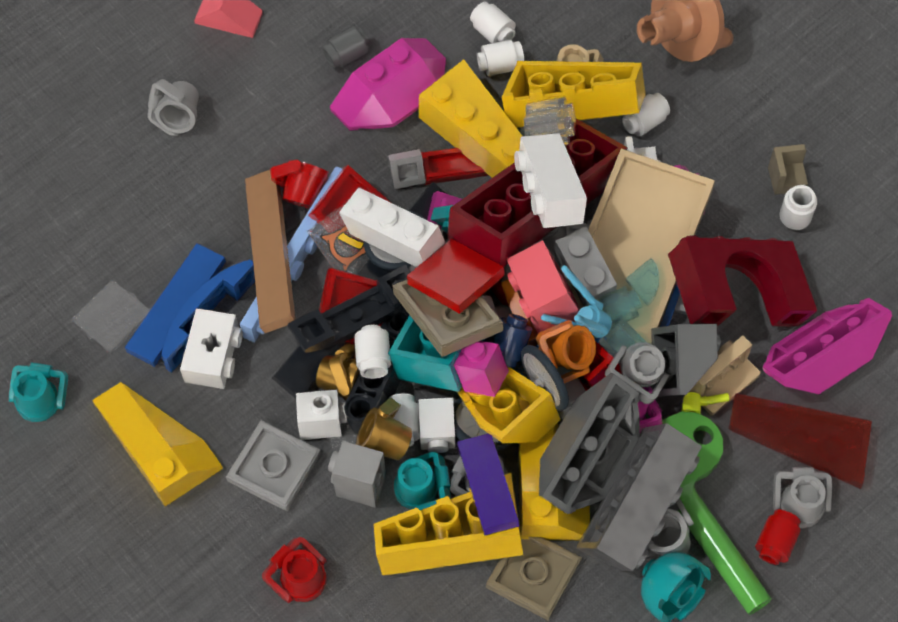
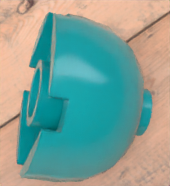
M671 552L657 559H652L645 565L642 572L641 597L646 609L659 621L671 622L670 620L675 617L682 621L697 607L704 597L706 590L701 586L704 577L710 581V568L683 552Z

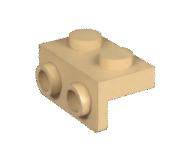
M741 336L734 343L731 340L726 342L720 348L716 362L689 391L698 393L701 396L729 394L730 400L727 402L702 406L710 415L717 413L760 376V371L748 360L752 344L744 336Z

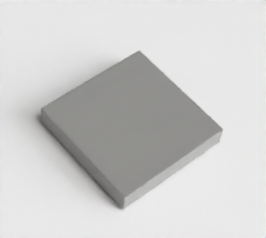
M261 420L227 474L226 479L243 490L288 511L319 459L321 450Z

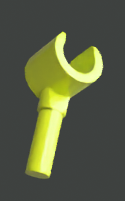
M689 392L683 398L682 412L701 414V406L727 402L730 400L729 394L701 396L698 393Z

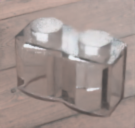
M566 97L526 104V116L524 118L526 136L560 133L564 145L570 144V136H575L574 122H576L573 103L567 104Z

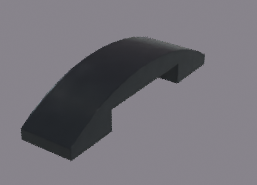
M404 265L378 278L375 287L323 313L316 309L288 323V328L305 353L326 349L354 338L355 334L366 325H379L404 309L393 293V285L407 280V275L411 271L407 265Z

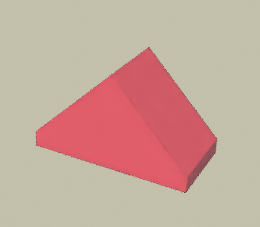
M203 0L194 21L198 25L253 38L263 11L250 0Z

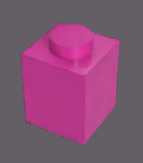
M478 341L462 348L454 363L464 391L486 396H496L509 371L499 344Z

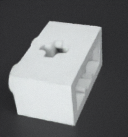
M196 308L180 368L185 383L220 389L225 388L227 378H232L235 369V358H232L234 348L240 347L243 336L242 328H239L236 315Z

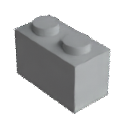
M586 226L555 241V253L561 265L567 266L595 299L602 302L616 294L617 283ZM573 285L583 306H589V302Z
M343 441L339 452L334 451L332 453L328 466V471L332 472L331 483L334 484L336 497L376 508L386 479L384 452Z

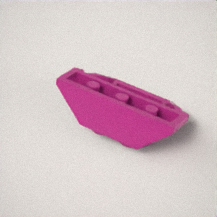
M401 38L352 72L330 105V111L349 131L358 130L359 128L378 129L395 127L419 109V94L445 74L446 58L426 38Z
M870 298L861 300L859 304L845 305L824 312L774 344L763 365V371L785 387L820 394L873 359L892 318V312Z

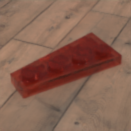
M735 393L729 430L819 471L826 472L830 476L859 489L863 486L872 421Z

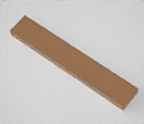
M270 170L245 179L259 325L264 333L287 326L288 323L296 320L281 189L279 185L271 180Z

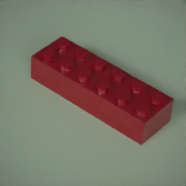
M575 119L557 133H560L586 194L587 205L604 192L620 150H627L628 147L584 122ZM514 162L450 207L447 239H454L505 267L508 264L507 258L533 246L557 227L543 228L539 216L533 214L531 195L524 191L522 172L516 170Z

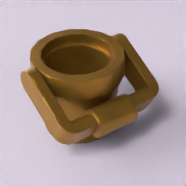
M348 343L336 351L335 356H325L319 365L316 376L317 387L325 391L337 390L338 396L342 397L345 401L360 372L356 366L355 344Z
M389 398L379 409H371L360 427L356 445L384 452V457L400 460L405 455L412 438V429L394 419L401 404L393 398Z

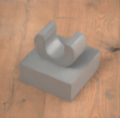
M420 149L388 155L394 189L426 183Z

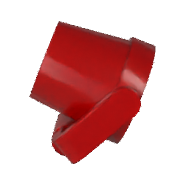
M289 160V162L270 168L271 180L284 188L282 200L308 209L311 208L329 175L328 171L299 160Z
M296 537L287 546L283 544L269 560L271 562L270 565L262 573L264 582L288 604L292 600L308 602L321 595L326 587L327 576L323 565L327 560L305 538ZM299 545H301L305 550H300V549H299V550H295V549H296ZM281 567L280 581L282 588L271 578L277 569L280 570Z

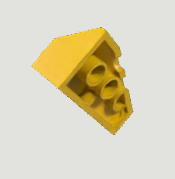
M507 367L509 371L495 397L465 392L463 387L457 392L478 426L502 443L537 442L560 421L551 393L540 386H536L534 382L510 367Z
M122 382L92 400L164 507L223 469L221 463L202 438Z
M558 423L539 441L534 443H518L519 525L521 539L541 537L547 540L580 541L590 524V506L576 509L575 512L566 514L539 496L540 459L558 430Z

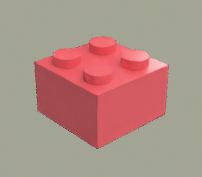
M543 240L507 258V262L512 272L507 274V277L515 292L520 291L522 299L519 300L520 306L526 317L530 318L537 333L555 326V324L543 321L541 319L543 314L576 322L574 316L577 315L580 307L561 268Z

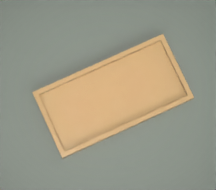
M621 149L588 229L617 283L616 294L602 301V311L611 317L612 325L608 334L605 335L607 342L601 347L613 356H615L622 344L627 348L638 342L652 344L651 329L660 326L677 283L668 253L679 244L682 238L696 234L715 186V180ZM568 279L567 282L581 309L584 306L580 301L572 283Z

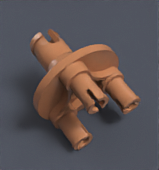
M652 0L651 14L645 15L637 23V35L643 43H647V41H651V45L661 43L671 55L683 61L693 62L715 54L717 50L728 47L733 43L731 30L724 27V14L720 0Z

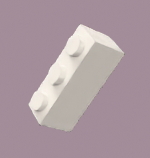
M560 133L521 137L519 151H515L514 162L516 170L522 172L524 191L531 195L533 214L539 216L543 228L583 224L587 197Z
M359 187L339 212L351 235L415 267H418L446 244L438 225Z

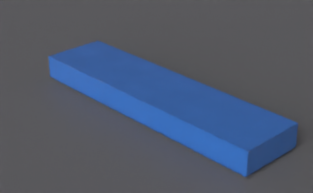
M196 243L125 346L126 352L155 367L162 357L163 344L175 316L199 287L220 272L226 263L225 257Z

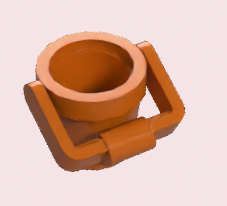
M568 320L538 333L536 340L539 349L550 359L556 369L558 366L572 370L561 375L564 384L590 372L589 365L595 357L596 344L594 336L585 326L573 325L572 320Z

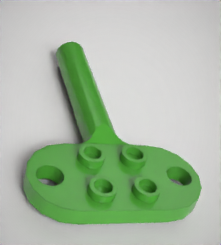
M680 412L662 420V424H669L692 440H694L693 434L697 431H705L712 438L709 444L701 445L702 447L697 455L700 457L699 463L690 475L685 476L680 485L683 490L679 498L694 523L691 526L688 525L690 532L747 614H754L765 607L772 598L695 489V484L698 481L707 477L717 468L723 453L722 435L718 427L708 417L696 412Z

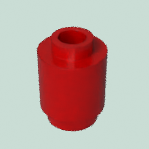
M781 509L775 510L773 515L768 516L755 545V549L760 553L759 557L773 565H778L780 562H788L801 532L799 527L801 520L796 515Z

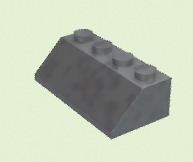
M667 423L643 428L640 433V439L607 496L601 502L576 549L621 571H633L634 568H639L648 555L646 547L652 536L656 537L665 524L663 516L669 505L673 506L681 496L683 488L680 485L685 476L690 475L697 467L700 457L697 455L702 446Z

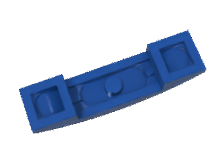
M252 260L240 262L221 271L199 287L181 307L170 325L161 356L169 372L172 373L183 360L196 308L212 311L227 294L238 301L255 282Z

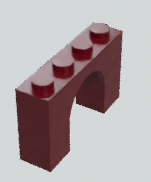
M690 235L682 238L679 244L668 253L690 324H717L719 326L737 310L726 278L725 267L742 272L757 286L772 326L798 327L817 312L793 241H782L776 238L754 240L750 237L727 239L723 236L699 238L696 235Z

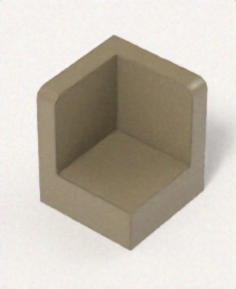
M805 144L773 148L768 170L774 195L785 194L789 189L797 185L808 186L803 166L806 154Z

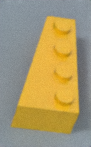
M464 59L419 94L418 118L455 148H459L462 154L484 169L490 177L493 178L514 163L515 151H519L520 138L523 136Z
M517 61L502 95L504 112L516 128L569 122L575 119L586 120L637 114L640 112L646 95L642 63Z
M508 473L504 476L518 517L512 475ZM471 490L452 499L449 496L438 499L435 505L422 510L414 508L374 523L376 556L383 576L523 555L520 527L484 536Z

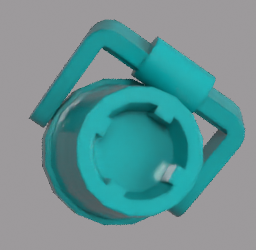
M32 362L30 366L17 365L12 370L9 402H14L18 413L25 420L31 422L47 420L56 413L57 409H64L68 374L63 370L53 369L52 365ZM47 378H60L58 391L55 385H53Z
M430 452L406 460L401 464L394 480V494L397 501L403 507L410 510L414 508L422 510L436 504L435 499L438 495V490L440 499L449 496L451 499L448 467L445 466V460L442 455ZM433 461L435 465L434 472L432 471L431 466L428 464Z

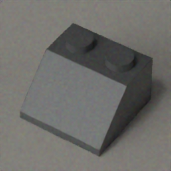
M677 324L651 329L652 345L662 352L665 359L664 372L669 375L658 396L687 395L716 362L721 346L717 324Z

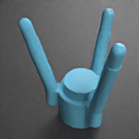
M562 266V272L589 302V306L581 308L577 315L574 316L576 322L572 321L573 325L585 326L594 338L604 337L610 331L612 320L606 312L602 311L603 303L593 297L567 266ZM546 314L541 316L543 321L555 325L568 321Z

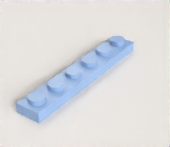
M337 166L287 245L291 282L292 280L297 281L304 269L303 262L308 253L312 255L319 245V235L323 228L317 224V221L310 218L308 214L342 169ZM257 296L240 322L243 338L254 343L260 333L265 334L259 325Z

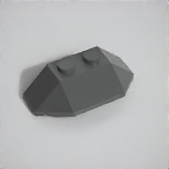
M610 373L575 399L540 459L539 496L566 514L605 499L640 439L637 403L639 402V392L615 374Z

